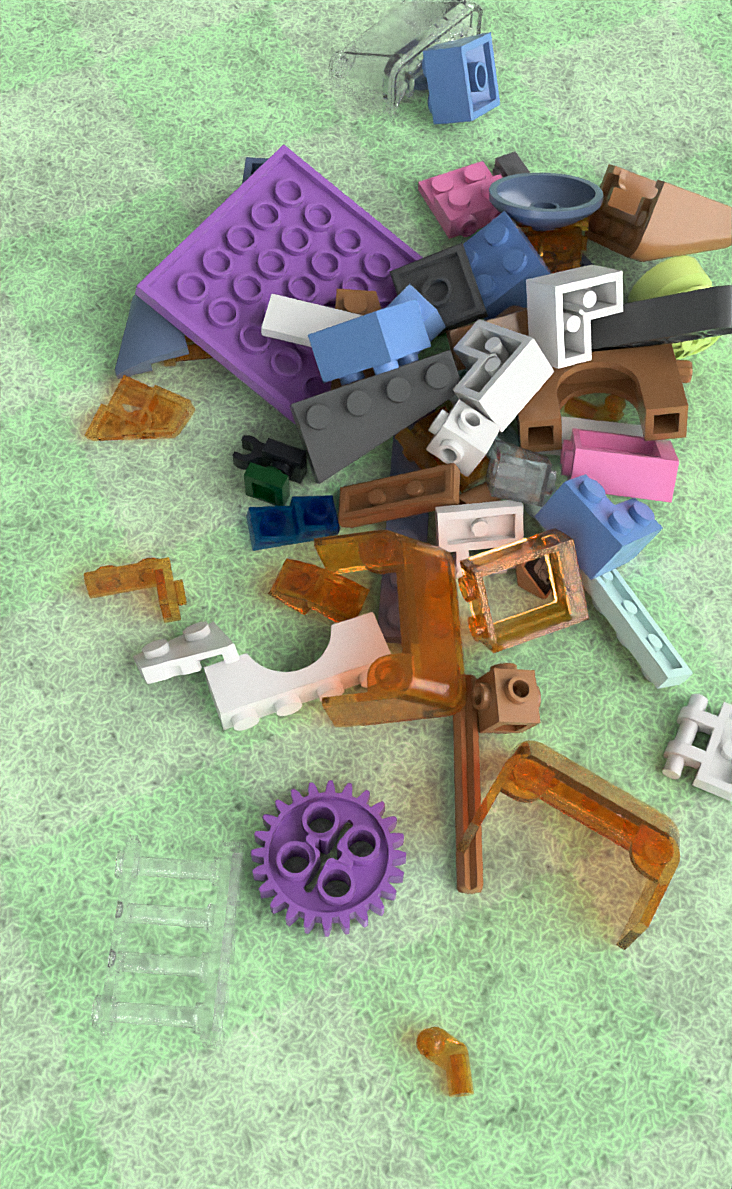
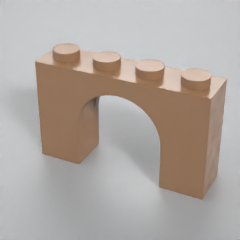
M672 344L595 351L592 352V360L560 369L552 367L554 370L552 375L516 416L522 454L562 450L560 410L567 402L582 395L606 393L629 401L638 412L644 441L685 438L687 434L688 402Z

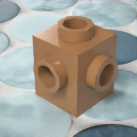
M500 663L491 666L489 672L474 681L472 703L478 713L479 733H523L541 723L539 713L541 692L536 685L535 670L517 669V665L514 663Z

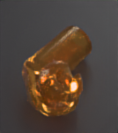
M611 394L605 398L604 404L593 405L579 397L572 396L568 399L564 412L575 418L618 422L624 416L623 410L626 407V401L622 397Z
M431 1027L422 1030L416 1039L417 1049L421 1055L446 1071L449 1097L473 1095L474 1088L467 1046L442 1028Z

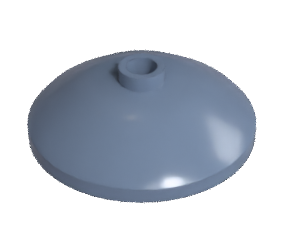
M522 173L510 175L492 183L489 187V201L500 213L505 210L513 221L532 227L533 230L538 232H550L554 228L572 225L592 215L602 205L603 191L593 182L571 175Z

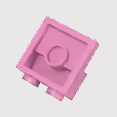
M483 161L418 182L420 194L449 239L459 235L463 237L471 236L478 229L485 227L501 214L489 201V187L492 183L503 177L501 174L493 176Z

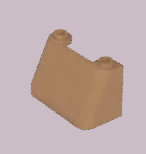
M611 164L608 165L600 185L603 191L602 205L588 217L585 226V236L587 239L638 262L725 249L732 245L731 206L658 179L657 181L651 180Z

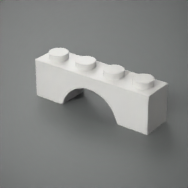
M370 612L331 625L330 641L325 652L316 662L301 670L291 672L270 670L255 662L246 653L239 655L240 660L226 664L225 661H221L204 667V671L223 730L233 727L237 731H242L255 726L261 717L277 713L278 716L293 714L301 709L302 703L317 698L322 702L332 701L340 697L344 693V689L358 684L365 688L380 684L386 679V675L391 674L392 655L374 613Z

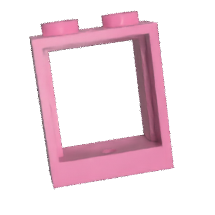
M572 428L571 440H563L560 464H562L561 475L567 476L568 480L586 474L589 478L597 481L608 495L672 503L679 459L670 440L644 441V437Z

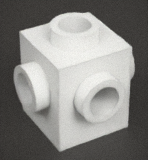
M459 399L449 413L442 409L431 424L428 431L433 433L434 436L426 450L446 464L454 463L459 468L460 473L468 477L487 454L501 427Z

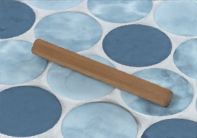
M471 674L456 675L452 683L457 890L465 894L480 893L483 887L478 713L472 703V691L476 677Z

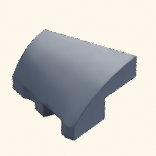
M136 294L132 298L115 366L117 379L153 371L151 366L153 363L189 354L184 334Z

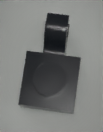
M243 435L241 439L242 448L251 451V453L244 455L234 451L232 455L233 464L237 468L246 470L250 462L263 467L272 466L283 474L289 475V480L299 484L302 483L307 473V455L305 450L268 438L266 443H262L253 436Z

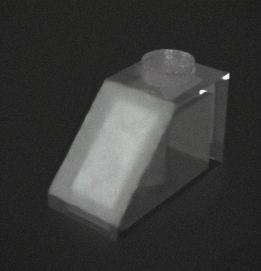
M494 439L485 480L492 497L542 507L544 496L552 495L556 481V471L551 470L552 464L547 456L503 440Z

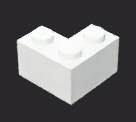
M588 265L526 280L529 337L534 338L551 367L560 369L592 360L591 320L623 312L622 271L597 265Z
M480 319L476 321L453 348L468 370L466 375L453 388L454 393L462 402L500 426L499 432L501 433L554 372L534 338Z

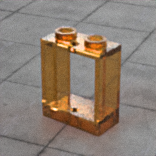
M556 528L460 560L463 576L458 578V583L464 600L470 604L472 616L467 619L470 633L476 642L480 641L493 654L589 620L574 539ZM544 556L554 602L493 623L483 577Z

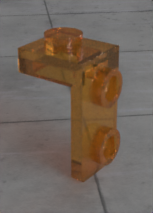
M169 557L161 559L145 558L138 563L117 567L107 565L83 574L90 599L157 587L164 623L181 620L179 606L187 605L183 579L174 580Z

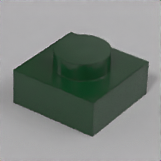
M250 462L243 475L246 495L284 508L290 497L289 475L283 474L275 467H263Z

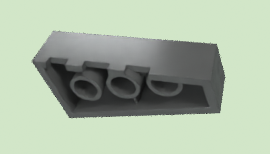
M451 350L291 404L289 407L316 484L327 480L455 396L453 388L459 383L460 377Z

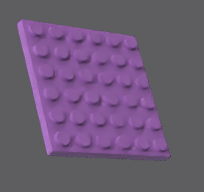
M283 144L136 286L135 294L295 424L289 406L301 400L330 391L331 381L323 383L312 347L261 334V327L271 294L335 309L336 288L376 291L381 308L384 309L397 297L389 271L423 257Z

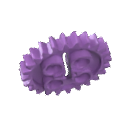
M329 780L325 792L319 793L315 784L311 782L308 787V796L302 797L297 790L292 789V804L288 806L278 799L275 801L278 817L269 814L262 816L263 824L269 831H255L254 833L255 842L262 846V848L251 850V857L253 862L262 865L252 870L255 881H266L259 887L261 898H269L275 895L270 904L273 914L285 908L288 909L285 918L286 925L291 926L301 917L304 919V931L306 934L310 933L315 923H322L323 933L325 937H329L332 924L339 923L346 935L350 931L351 919L356 918L364 928L368 926L367 911L369 909L380 916L384 914V905L380 899L381 897L387 900H395L397 891L390 883L403 882L404 872L394 866L406 863V852L395 850L403 845L404 835L403 833H390L396 827L397 818L395 816L381 818L385 812V803L383 801L376 803L372 807L369 806L370 791L365 790L358 798L352 796V783H348L342 793H336L333 780ZM324 818L333 823V827L325 833H317L309 828V825L316 819ZM346 823H351L353 827L344 834L337 844V860L334 858L327 860L314 889L311 892H306L304 890L305 886L313 880L320 869V852L326 855L329 854L336 844L343 826ZM364 841L369 843L374 848V851L365 857H358L350 852L349 847L356 842ZM292 857L304 858L309 863L299 873H291L283 868L284 863ZM339 880L345 882L350 889L344 896L332 897L325 893L324 888L329 882Z

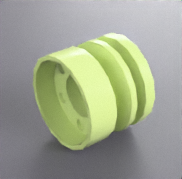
M687 255L667 259L647 271L633 286L628 295L627 303L714 286H712L710 278L694 257ZM721 336L673 343L672 347L676 360L704 351Z

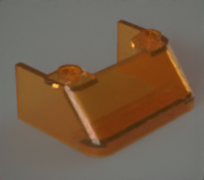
M383 529L314 538V547L328 575L369 570L376 574L396 572L402 653L381 656L371 664L367 672L368 692L322 697V707L334 726H367L447 717L458 713L466 704L468 692L457 575L451 554L441 547Z
M533 740L521 742L508 757L456 850L465 854L500 792L522 803H530L541 799L629 851L633 867L641 875L648 878L616 944L623 950L627 949L649 927L679 865L680 833L677 825L664 813L545 744Z

